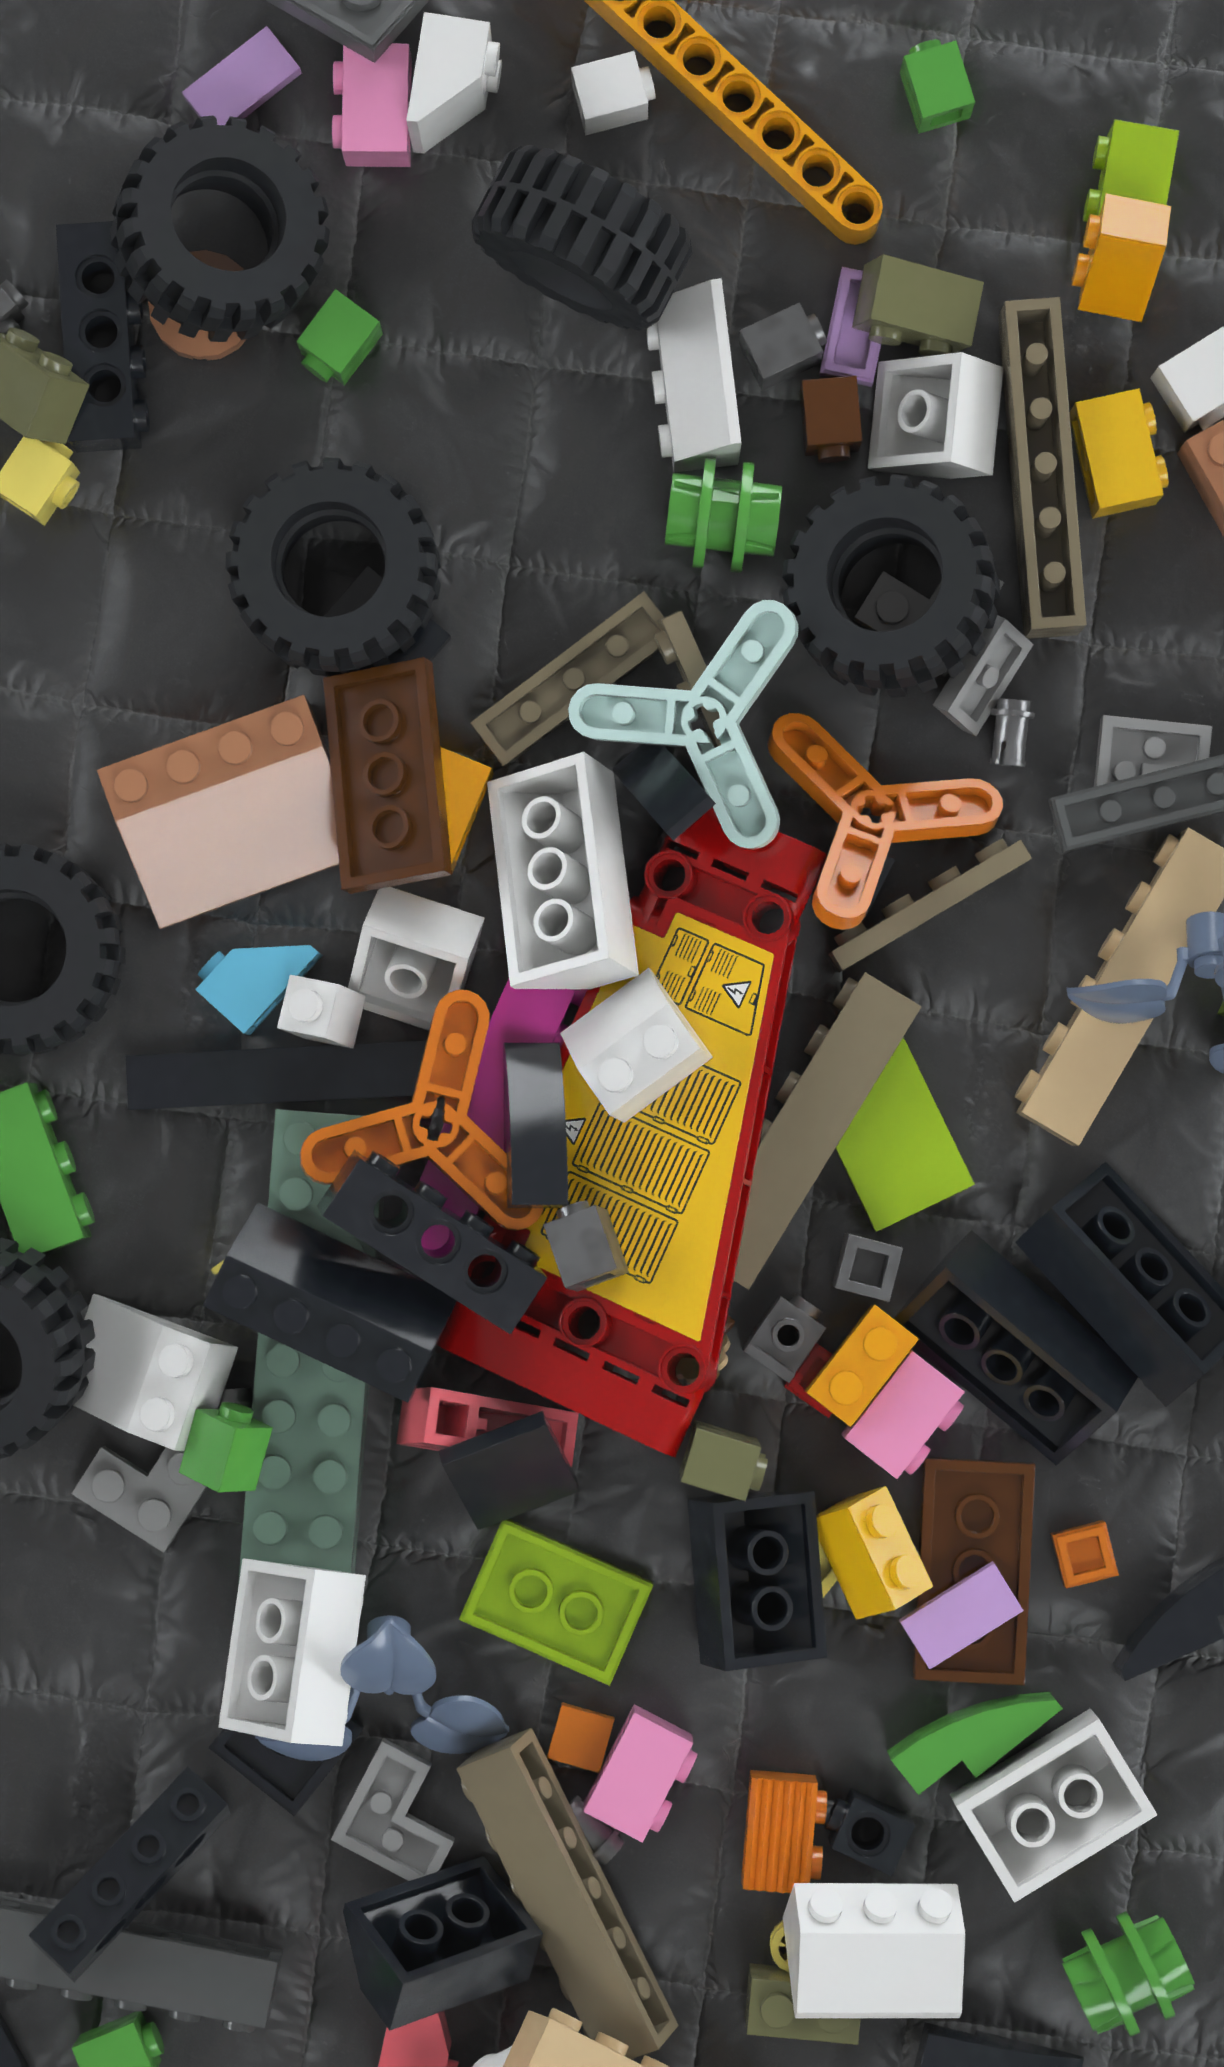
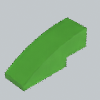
M1050 1692L1016 1694L980 1702L949 1713L914 1731L887 1750V1753L916 1793L920 1795L961 1761L977 1778L1063 1708Z

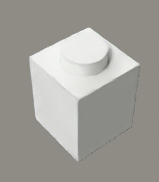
M635 51L571 67L572 87L585 136L648 119V101L656 99V94L649 67L639 68Z
M290 975L277 1028L304 1039L353 1049L366 995L339 984Z

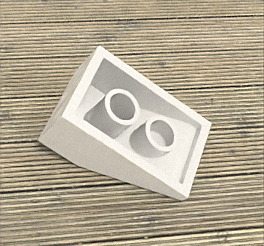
M93 1294L84 1320L90 1319L93 1321L95 1338L86 1347L93 1348L96 1352L94 1368L86 1375L89 1384L83 1396L74 1406L128 1433L174 1451H185L196 1409H218L238 1347L101 1295Z

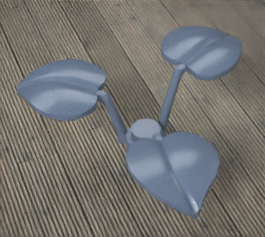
M1201 912L1190 916L1186 920L1187 947L1176 949L1177 963L1168 985L1163 981L1155 979H1131L1085 987H1066L1068 998L1092 1017L1105 1022L1126 1024L1145 1021L1160 1016L1165 1012V1001L1176 997L1186 966L1189 964L1190 967L1194 968L1196 976L1206 979L1215 978V982L1221 987L1224 1001V913ZM1219 1044L1209 1050V1061L1215 1070L1223 1074L1224 1044Z
M387 1615L371 1620L367 1625V1640L353 1648L341 1662V1676L351 1686L346 1723L351 1719L360 1692H384L387 1695H392L396 1692L412 1695L416 1711L422 1716L412 1722L411 1735L417 1742L431 1750L448 1754L470 1753L501 1740L509 1732V1726L505 1724L501 1713L490 1703L477 1697L467 1695L445 1697L436 1701L432 1707L425 1702L422 1692L428 1690L435 1683L436 1667L424 1648L411 1636L410 1624L401 1617ZM345 1726L342 1746L288 1743L256 1735L255 1739H258L264 1746L294 1759L323 1761L345 1752L352 1743V1732Z

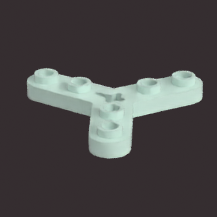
M775 600L757 602L743 614L691 691L602 683L587 684L578 689L571 698L568 707L569 720L574 729L582 736L594 740L685 747L706 793L716 803L713 809L729 840L739 847L754 850L765 847L777 835L780 817L739 723L794 646L798 637L796 617L787 606ZM701 706H704L709 712H719L720 718L713 722L714 733L721 743L716 748L704 730H693L691 723L698 719L697 709Z

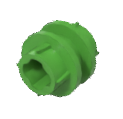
M705 457L703 476L673 473L665 545L694 548L692 567L703 568L706 549L732 552L730 572L738 573L742 572L744 554L774 557L782 486L753 482L754 463L743 462L741 481L714 478L716 458Z
M1125 1911L1116 1916L1123 1933L1122 1936L1100 1945L1091 1928L1082 1931L1081 1935L1086 1947L1063 1958L1064 1963H1062V1966L1093 2032L1097 2031L1100 2034L1124 2025L1129 2037L1140 2033L1133 2013L1156 2003L1163 2018L1167 2021L1176 2016L1171 2002L1195 1990L1193 1987L1195 1983L1164 1918H1159L1158 1915L1133 1924L1130 1916Z

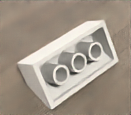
M581 752L488 781L487 787L510 986L514 989H593L639 976L614 773L587 753Z

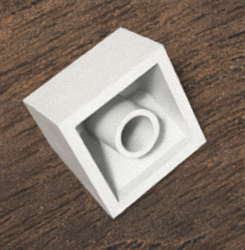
M424 12L406 120L413 152L422 154L427 152L484 111L488 92H498L502 60H499L500 43L492 42L490 22Z
M963 352L878 362L868 469L948 479L993 475L1004 367Z
M392 887L378 889L362 926L348 988L366 995L363 1009L429 1030L433 1012L438 1002L447 993L455 990H464L485 918Z
M647 968L639 976L635 977L560 1033L578 1071L608 1114L623 1123L713 1058L650 968Z

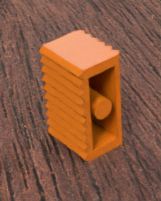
M750 1770L741 1873L743 1889L791 1894L794 1883H810V1879H821L823 1846L813 1845L815 1824L825 1825L827 1791L818 1790L816 1775Z

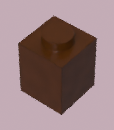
M857 376L802 380L799 394L805 456L817 455L818 462L821 463L849 460L850 452H859L862 443Z

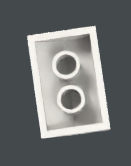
M722 278L711 279L673 293L659 321L646 329L648 350H659L661 364L660 371H652L655 404L665 403L668 424L658 425L661 457H672L673 472L704 469L705 457L716 458L715 467L738 465L742 442Z
M242 1559L218 1728L288 1743L343 1745L351 1686L343 1680L340 1668L343 1658L357 1644L366 1575Z
M1091 1709L1073 1718L950 1794L957 1809L1014 1903L1157 1816L1156 1811L1100 1719Z
M794 1883L783 1915V1926L795 2018H960L963 1998L965 1928L957 1884Z

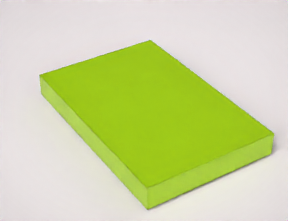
M903 1037L835 1148L875 1232L975 1185Z
M507 1519L500 1523L459 1620L610 1686L654 1583Z

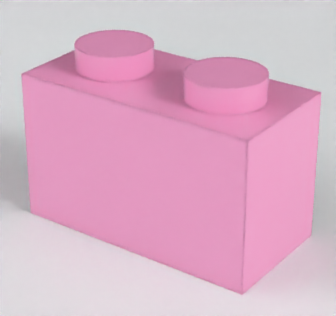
M392 43L375 63L343 45V61H334L333 92L334 95H342V115H333L332 144L333 149H342L346 166L411 167V140L406 121L412 89V58L409 44Z
M910 1350L851 1427L847 1426L841 1435L896 1479L899 1478L904 1470L912 1475L929 1454L931 1449L925 1443L936 1428L939 1427L941 1430L946 1431L963 1410L964 1405L958 1400L965 1391Z
M634 1704L601 1767L600 1773H598L584 1800L583 1812L642 1843L649 1829L658 1833L672 1807V1802L665 1798L674 1780L684 1783L697 1758L698 1753L690 1750L693 1745L692 1734Z

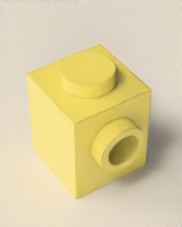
M23 436L0 471V497L45 526L56 508H66L78 491L80 482L76 478L80 471L69 460L74 452L64 444L40 441Z

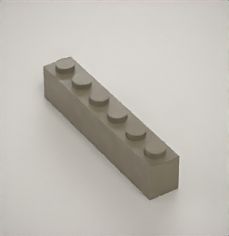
M1060 297L1005 301L998 316L1001 360L1002 367H1004L1003 385L1023 634L1027 639L1079 635L1087 623Z
M866 972L859 982L850 977L847 979L832 1004L840 1009L841 1012L830 1029L822 1024L819 1025L804 1050L806 1054L813 1057L802 1076L791 1071L775 1099L784 1105L774 1122L772 1123L764 1118L734 1278L735 1282L748 1290L922 1007Z
M529 1728L478 1749L456 1768L461 1778L463 1792L467 1799L474 1804L482 1820L488 1843L498 1853L510 1877V1885L515 1897L522 1902L527 1913L543 1932L540 1947L549 1956L559 1977V1984L563 1995L572 2003L580 2021L583 2022L584 2036L595 2040L599 2031L629 2046L625 2057L629 2059L659 2050L679 2025L597 1859L593 1856L594 1853L533 1729Z

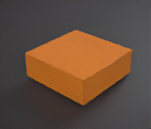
M1104 1520L1050 1533L1064 1588L1067 1589L1119 1576L1107 1525Z
M562 1702L548 1749L547 1759L600 1773L614 1717Z

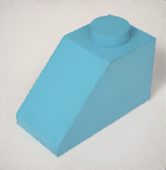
M311 945L232 949L226 956L219 951L199 971L198 976L203 981L195 990L243 1034L250 1036L284 999L289 976L304 977L323 955Z

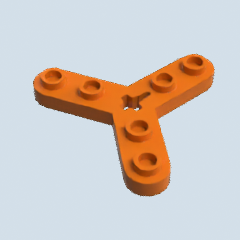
M788 713L781 716L774 723L768 739V750L774 761L838 823L812 899L815 915L822 923L831 928L840 930L851 929L862 922L871 904L891 843L986 834L995 827L1003 809V800L998 790L990 783L981 779L966 778L881 785L817 721L804 714ZM863 808H870L872 815L881 816L879 822L872 823L868 815H861Z
M455 990L447 993L438 1002L433 1012L412 1102L324 1127L311 1133L303 1142L299 1154L300 1165L305 1175L313 1182L331 1185L354 1150L367 1158L374 1150L397 1166L427 1158L495 1224L503 1229L519 1231L537 1222L543 1213V1208H507V1154L467 1116L489 1026L490 1013L486 1002L478 994L469 990ZM442 1097L444 1099L442 1121L451 1125L450 1132L441 1133L437 1141L427 1139L428 1130L420 1126V1119L430 1118L436 1108L437 1098Z

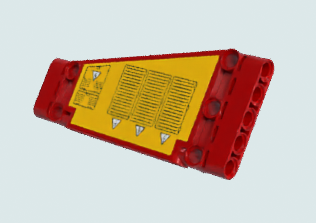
M713 807L674 841L668 835L666 836L659 853L652 856L646 864L644 872L645 884L639 897L634 896L630 899L638 971L641 974L647 968L652 970L713 1058L623 1123L608 1114L578 1071L565 1042H563L560 1048L566 1117L568 1205L580 1201H588L590 1207L597 1205L608 1210L629 1273L578 1292L564 1287L543 1225L558 1219L556 1211L560 1208H543V1213L537 1222L519 1231L505 1230L495 1224L485 1214L483 1220L494 1227L490 1234L492 1238L507 1247L512 1239L540 1256L536 1266L547 1276V1280L520 1321L541 1330V1332L537 1335L516 1325L512 1333L509 1334L457 1301L439 1339L438 1346L652 1449L676 1457L704 1393L710 1390L717 1377L757 1150L762 1133L796 944L801 928L800 917L823 869L827 857L826 853L781 832H778L774 840L765 847L754 850L739 847L731 842L724 833ZM675 846L698 856L697 859L675 851ZM675 867L684 868L685 879L683 884L674 891H664L662 882L667 871ZM727 868L747 878L743 880L722 870ZM774 888L797 899L793 902L771 892V890ZM771 909L783 910L784 921L780 929L770 934L761 933L759 924L764 913ZM635 977L587 989L572 1024ZM488 1254L475 1257L469 1265L468 1275L475 1279H482L485 1270L495 1264V1257ZM594 1309L600 1318V1327L593 1337L585 1339L579 1332V1318L587 1310ZM569 1343L590 1353L588 1359L564 1348L565 1344ZM686 1355H692L699 1363V1374L693 1383L684 1386L676 1376V1367L680 1359ZM614 1366L638 1376V1382L613 1371ZM663 1389L688 1399V1404L685 1405L662 1394Z

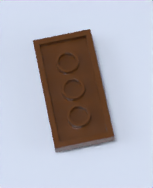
M422 657L324 677L323 684L341 890L353 894L452 875L433 663Z
M926 1457L923 1461L919 1557L933 1587L917 1596L916 1609L993 1561L1024 1611L932 1669L928 1668L914 1645V1680L1025 1686L1036 1465L1033 1462Z

